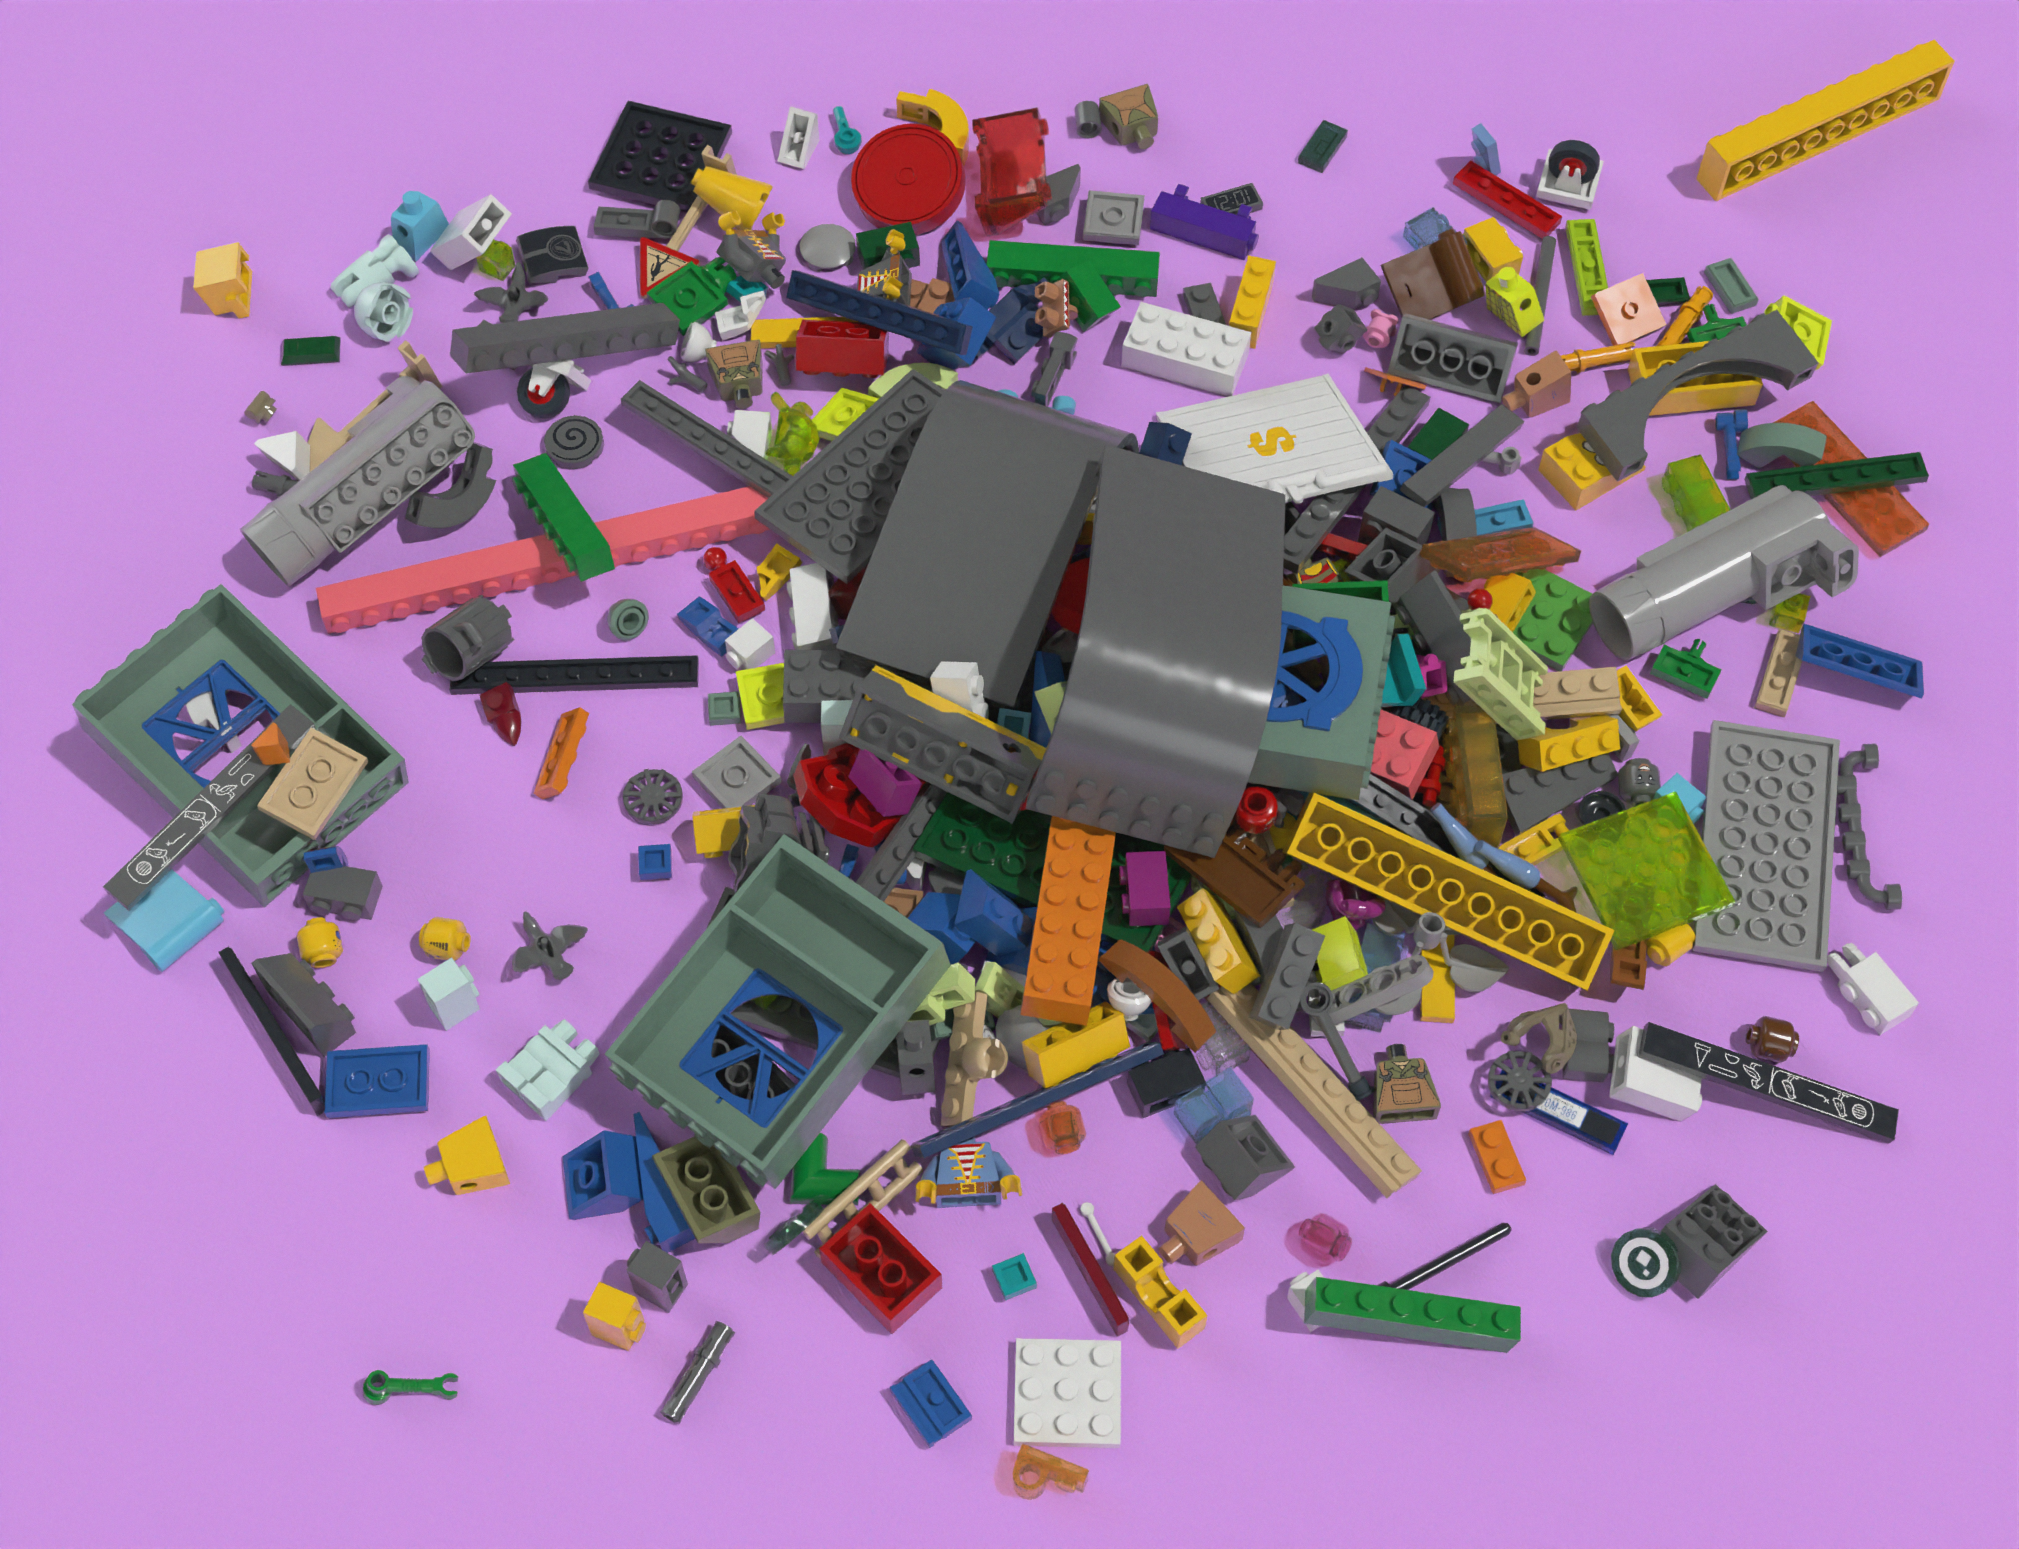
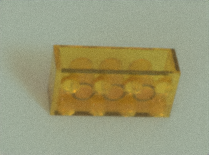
M1479 705L1454 706L1452 718L1447 719V734H1443L1444 753H1449L1450 762L1446 763L1447 780L1453 783V789L1450 790L1449 794L1451 809H1456L1457 818L1455 819L1478 841L1483 840L1497 848L1500 846L1508 814L1495 720Z

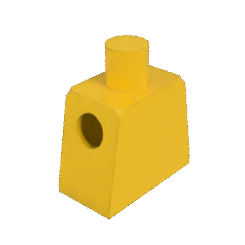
M483 1116L440 1139L437 1145L442 1160L423 1166L429 1185L449 1179L456 1195L510 1184L487 1116Z

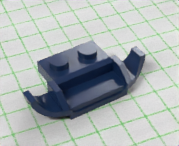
M1045 278L1034 284L1021 285L1011 289L989 310L997 318L975 357L976 359L981 358L996 345L1015 365L1045 337L1043 336V326L1035 323V313L1039 309L1037 305L1041 302V300L1035 297V287L1045 281L1048 282Z

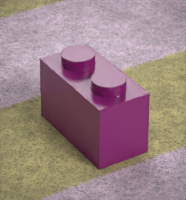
M860 749L848 776L883 817L908 814L922 784L915 775L876 757L865 749Z
M1166 852L1126 853L1125 865L1119 866L1120 885H1126L1127 894H1122L1121 901L1122 913L1129 916V926L1169 925L1171 907Z

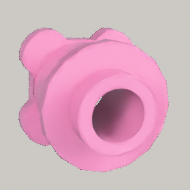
M1374 309L1370 314L1372 321L1366 327L1367 331L1363 334V338L1373 348H1385L1390 343V336H1395L1397 332L1395 325L1398 323V318L1393 314L1388 315L1378 309Z

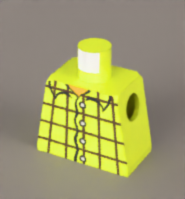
M1502 268L1498 274L1485 284L1487 309L1521 337L1545 321L1535 289L1518 275L1514 268Z

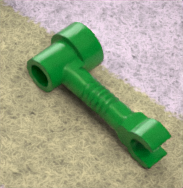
M375 1370L364 1381L363 1396L368 1403L373 1405L385 1403L390 1398L392 1392L432 1393L433 1395H440L444 1399L451 1400L457 1397L458 1392L447 1391L443 1388V1385L446 1382H457L458 1376L453 1373H447L442 1377H435L433 1379L389 1378L384 1371ZM380 1382L383 1386L374 1387L372 1384Z

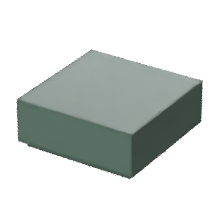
M739 691L708 694L710 726L741 724Z

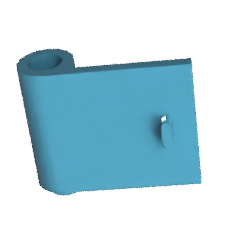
M171 869L131 910L128 911L117 901L104 912V915L135 942L153 965L163 972L223 923L224 919L221 915L225 911L214 898L207 900Z

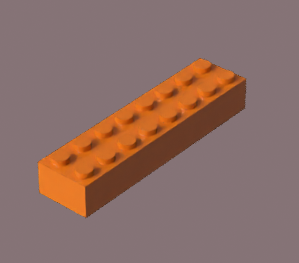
M1055 816L1051 817L1020 1015L1087 1026L1092 1003L1116 832Z

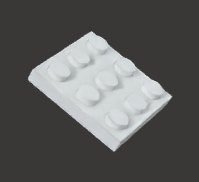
M1016 1338L1014 1446L1120 1448L1121 1341Z

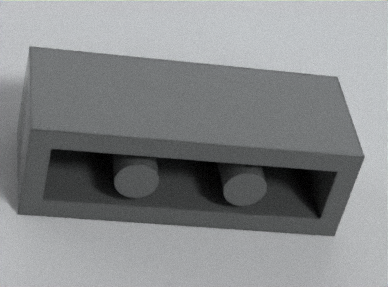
M1297 923L1285 925L1249 1018L1277 1030H1289L1325 935Z

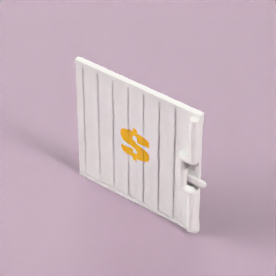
M1329 374L1168 411L1156 412L1158 422L1170 423L1192 433L1182 466L1286 494L1285 503L1291 501L1302 503L1304 498L1393 479L1392 470Z

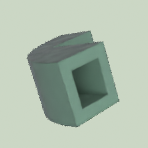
M1760 424L1742 431L1737 455L1759 469L1781 455L1788 457L1800 466L1814 465L1822 460L1827 436L1819 431L1797 424Z

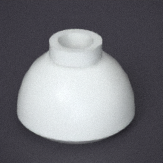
M697 322L691 323L686 331L681 348L682 360L695 362L705 358V348L716 347L717 341L711 338L704 326Z
M1129 978L1123 983L1118 979H1114L1108 985L1107 992L1110 1004L1114 1009L1122 1012L1124 1019L1127 1021L1137 1019L1138 1014L1144 1012L1152 1002Z

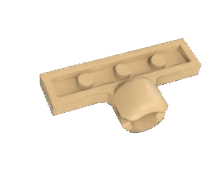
M975 992L974 1002L960 1005L953 1009L954 1020L952 1035L949 1041L950 1052L948 1068L945 1074L946 1085L944 1101L941 1106L942 1117L940 1126L951 1127L973 1117L978 1081L986 1078H996L1001 1075L1007 1066L1008 1053L1001 1041L991 1039V1037L983 1038L988 994Z

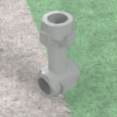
M1506 447L1502 453L1493 451L1482 461L1498 464L1500 471L1504 474H1513L1520 467L1521 456L1516 448Z

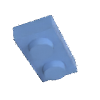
M1480 123L1471 129L1473 136L1471 145L1476 154L1473 158L1474 162L1492 174L1498 175L1501 173L1497 142Z

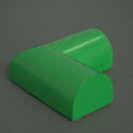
M822 1133L818 1134L792 1168L790 1204L829 1205L860 1177L859 1169H827L828 1138ZM859 1196L853 1201L854 1205L859 1204Z

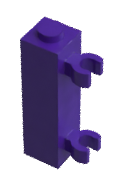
M1182 184L1177 185L1174 195L1164 191L1160 192L1151 210L1150 230L1245 260L1249 250L1254 251L1259 234L1255 233L1256 221L1251 220V216H1249L1252 207L1241 204L1237 215L1189 200L1188 196H1186L1189 187Z

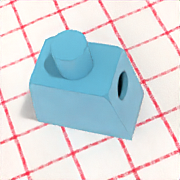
M408 191L402 197L403 203L391 215L392 237L399 246H402L407 251L412 260L417 262L439 239L449 225V222L437 201L419 191Z

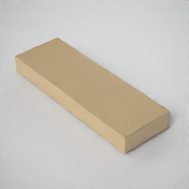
M1782 629L1778 630L1754 708L1785 717L1802 660L1795 657L1800 635Z

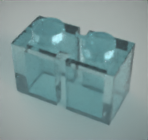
M1231 1067L1206 1082L1205 1085L1209 1089L1205 1092L1199 1086L1175 1101L1174 1115L1196 1145L1219 1121L1251 1115L1254 1097Z

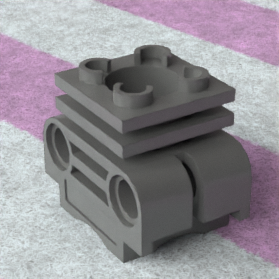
M758 793L755 807L742 805L738 818L740 824L739 833L731 845L728 856L729 866L736 877L733 885L735 893L783 834L828 863L829 847L824 844V828L820 827V823L812 815L807 824L806 815L803 812L798 813L796 820L793 806L787 798Z

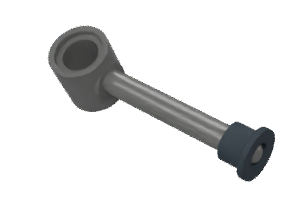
M1308 980L1297 1008L1304 1013L1310 1014L1312 1018L1316 1017L1349 1081L1347 1087L1355 1099L1359 1101L1371 1095L1375 1088L1369 1085L1365 1076L1360 1075L1328 1013L1333 1004L1332 991L1323 983ZM1312 989H1317L1320 994V1000L1317 1005L1309 1007L1306 1002V996Z

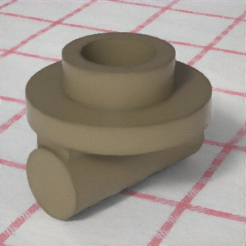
M260 391L244 413L258 424L261 420L267 423L277 410L273 406L276 400L270 398L269 394L265 391Z

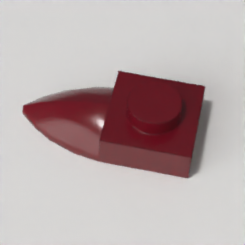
M505 682L479 696L487 721L493 725L501 739L515 746L521 732V714L513 688L509 683Z

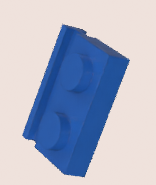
M933 1359L904 1377L898 1384L890 1387V1392L929 1448L972 1420L971 1413Z

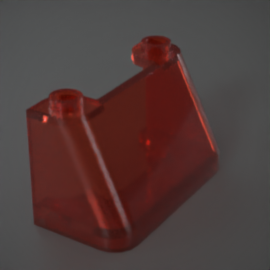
M1038 107L972 120L973 133L977 135L979 140L976 151L980 158L981 193L974 196L975 209L987 237L1003 233L1046 208L1048 201L1052 200L1051 188L1049 183H1047L1045 135H1049L1047 119L1041 118Z

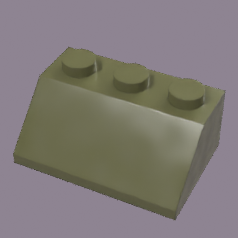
M692 1137L652 1155V1159L698 1243H730L758 1230L761 1212L737 1168L720 1156L721 1152L713 1145L711 1148H708L695 1137Z

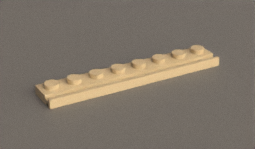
M1616 667L1548 672L1545 675L1539 676L1543 680L1542 686L1534 688L1533 707L1541 713L1540 718L1542 720L1620 714L1622 711ZM1445 693L1421 698L1422 700L1427 699L1431 701L1430 704L1438 705L1440 707L1439 710H1444L1447 713L1449 722L1445 728L1498 724L1477 703L1460 711L1457 704L1452 705L1449 702ZM1392 706L1381 707V710L1389 712Z
M1252 983L1236 994L1231 993L1223 986L1210 994L1207 1000L1386 1198L1418 1177L1422 1170L1365 1107L1355 1099L1354 1095L1291 1026L1289 1030H1277L1249 1018L1259 992Z

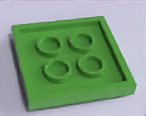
M1524 559L1515 574L1531 580L1536 594L1513 633L1544 664L1558 671H1563L1593 624L1589 609V600L1592 593Z

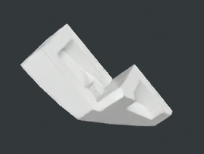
M764 291L740 297V306L715 312L722 341L750 330L766 301Z

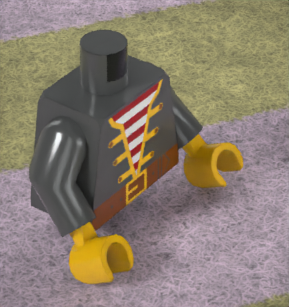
M737 211L721 215L718 224L726 232V235H723L724 240L716 253L745 280L749 282H767L773 289L780 287L785 280V276L780 270L786 263V258L780 251V235H777L776 229L784 225V216L781 213L774 216V212L762 219V225L768 231L767 234L764 230H733L734 227L741 223Z
M892 229L886 238V245L890 247L887 248L883 259L879 263L859 272L857 289L910 306L912 273L899 252L905 249L904 234Z

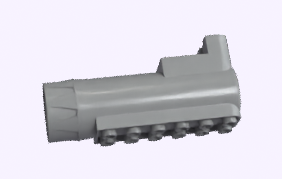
M402 376L385 388L391 396L348 430V433L352 436L350 441L273 502L268 503L252 520L240 528V532L251 547L287 586L290 587L302 576L319 566L334 550L339 553L343 552L472 446L475 439L473 428L455 403L430 381H423L421 383L410 376Z
M1780 485L1637 557V571L1618 578L1590 596L1589 609L1598 635L1606 647L1616 657L1622 660H1629L1664 644L1667 640L1749 597L1753 598L1765 610L1816 584L1829 596L1834 597L1849 589L1855 582L1858 575L1859 548L1830 524L1826 513L1813 497L1801 491L1792 492L1786 486Z

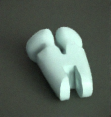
M388 234L381 239L379 246L373 252L367 250L340 273L331 283L330 288L337 296L341 297L348 307H352L355 305L360 292L367 286L378 282L395 283L392 273L396 271H402L408 277H415L419 274V270L407 251L402 246H399L397 241Z

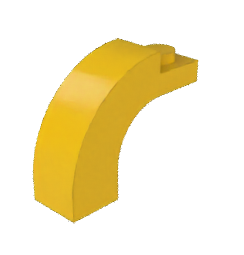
M932 89L928 90L926 97L899 91L896 98L897 118L927 124L945 134L957 148L964 167L969 153V128L967 117L959 104L949 96Z

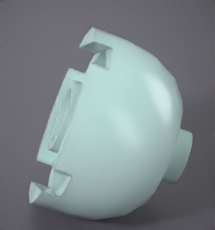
M378 282L367 286L360 292L355 302L354 316L357 324L367 335L376 339L389 342L396 335L400 338L410 326L413 316V308L409 307L408 299H411L410 294L403 287L388 282Z

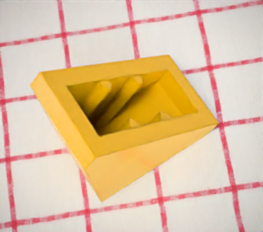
M1627 665L1618 669L1620 706L1622 707V711L1618 715L1626 725L1634 731H1638L1661 718L1662 713Z

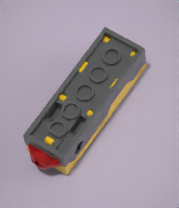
M877 665L858 686L839 735V739L862 750L865 749L876 757L898 766V768L1012 824L1020 811L1026 809L1027 797L1046 751L1045 747Z

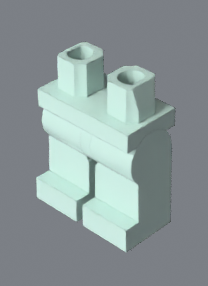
M565 1019L556 1024L552 1029L544 1025L538 1031L539 1034L534 1036L520 1053L509 1063L504 1061L496 1069L501 1082L521 1100L524 1099V1102L545 1121L573 1094L583 1080L586 1081L592 1075L590 1066L600 1054L598 1048L586 1038L575 1049L571 1048L568 1044L578 1033Z

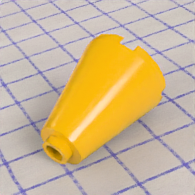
M706 166L704 170L698 168L691 182L695 186L693 192L720 215L727 212H738L741 223L735 227L737 230L752 229L773 188L768 183Z

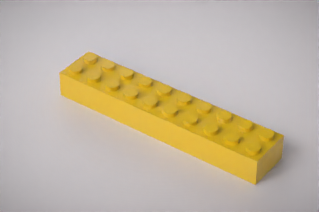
M1934 39L1925 44H1918L1905 53L1896 54L1883 63L1874 64L1863 72L1852 74L1834 85L1829 84L1823 90L1812 95L1807 94L1792 104L1783 105L1778 110L1767 115H1761L1745 125H1739L1721 136H1714L1706 144L1696 179L1715 201L1745 189L1939 100L1955 61Z
M1316 793L1308 794L1283 849V853L1418 915H1423L1427 912L1436 913L1444 919L1445 927L1587 991L1615 931Z

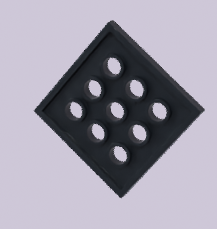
M628 100L588 181L589 189L656 205L661 200H670L680 207V211L687 213L698 196L693 192L695 188L691 184L698 168L701 170L705 169L701 153L706 145L712 147L714 156L721 158L732 134V126ZM644 128L651 129L649 132L646 133L638 132L640 130H643ZM670 134H675V135H677V136H676L675 138H673V139H666V138H664V137L669 136ZM696 140H700L703 142L700 145L690 144L695 142ZM634 148L641 149V151L637 153L628 152L633 150ZM660 154L667 155V157L664 159L654 158L658 157ZM687 160L693 162L691 165L688 166L681 165V163H684ZM625 168L631 169L629 173H619V171H622ZM650 175H656V176H658L657 178H655V179H653V180H647V179H645L646 177H649ZM676 181H682V182H684V183H683L682 185H680V186H672V185H670V184L675 183Z

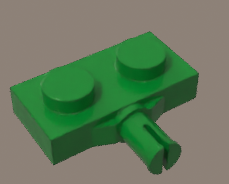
M1708 304L1702 308L1708 322L1703 326L1689 329L1687 337L1690 343L1711 341L1715 338L1720 340L1737 326L1744 327L1747 324L1743 316L1733 319H1720L1714 307L1715 305L1710 304L1709 306Z
M1695 639L1689 652L1678 651L1664 644L1650 674L1708 699L1722 669L1708 664L1700 657L1706 647V643L1702 640L1697 649L1700 639Z

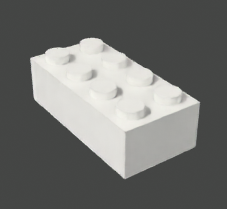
M1140 302L1122 345L1121 367L1227 397L1233 396L1249 355L1251 332Z

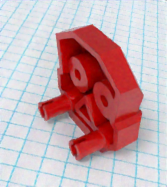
M844 743L829 749L827 755L800 760L793 774L799 802L830 834L872 848L882 840H886L902 815L883 817L848 777L860 748ZM916 776V778L922 783L919 788L920 791L926 781L923 779H919V777Z

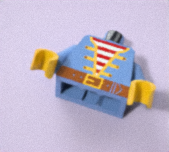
M974 1136L942 1150L941 1154L933 1156L922 1174L921 1181L916 1184L915 1201L919 1202L921 1197L931 1198V1204L937 1202V1208L1001 1204V1193L1003 1200L1007 1199V1193L1017 1192L1019 1196H1022L1021 1181L1014 1174L1012 1168L999 1152L992 1151L989 1142H976Z

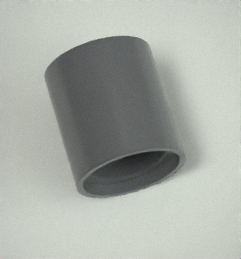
M1093 101L1078 103L1074 108L1078 135L1087 139L1098 136L1102 131L1098 104Z

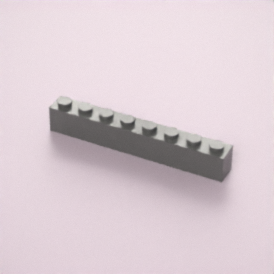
M664 303L459 328L452 331L450 356L468 374L676 345L680 319Z

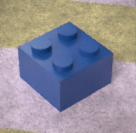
M968 297L941 304L933 313L973 326L967 354L959 355L920 342L921 344L916 353L930 363L945 366L952 370L971 366L997 317L974 299Z

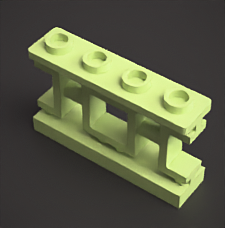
M1479 608L1472 612L1461 614L1460 622L1464 625L1463 630L1471 637L1470 656L1461 658V665L1465 668L1454 671V683L1515 740L1545 735L1546 723L1540 718L1541 713L1533 707L1534 688L1542 686L1543 683L1539 676L1547 674L1548 667L1489 609Z

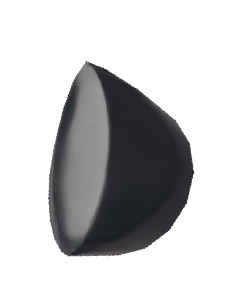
M1597 791L1585 796L1575 807V814L1580 823L1587 830L1601 838L1616 842L1621 841L1627 814L1624 803L1610 792Z

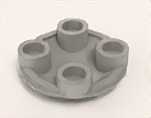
M835 224L815 226L808 230L800 241V253L813 271L848 266L853 261L855 239L851 232L842 226Z
M1019 1005L1014 1009L1006 1010L998 1018L995 1027L996 1039L1000 1040L1005 1046L1008 1060L1018 1068L1027 1070L1021 1042L1049 1028L1044 1027L1035 1017L1020 1015L1022 1005Z

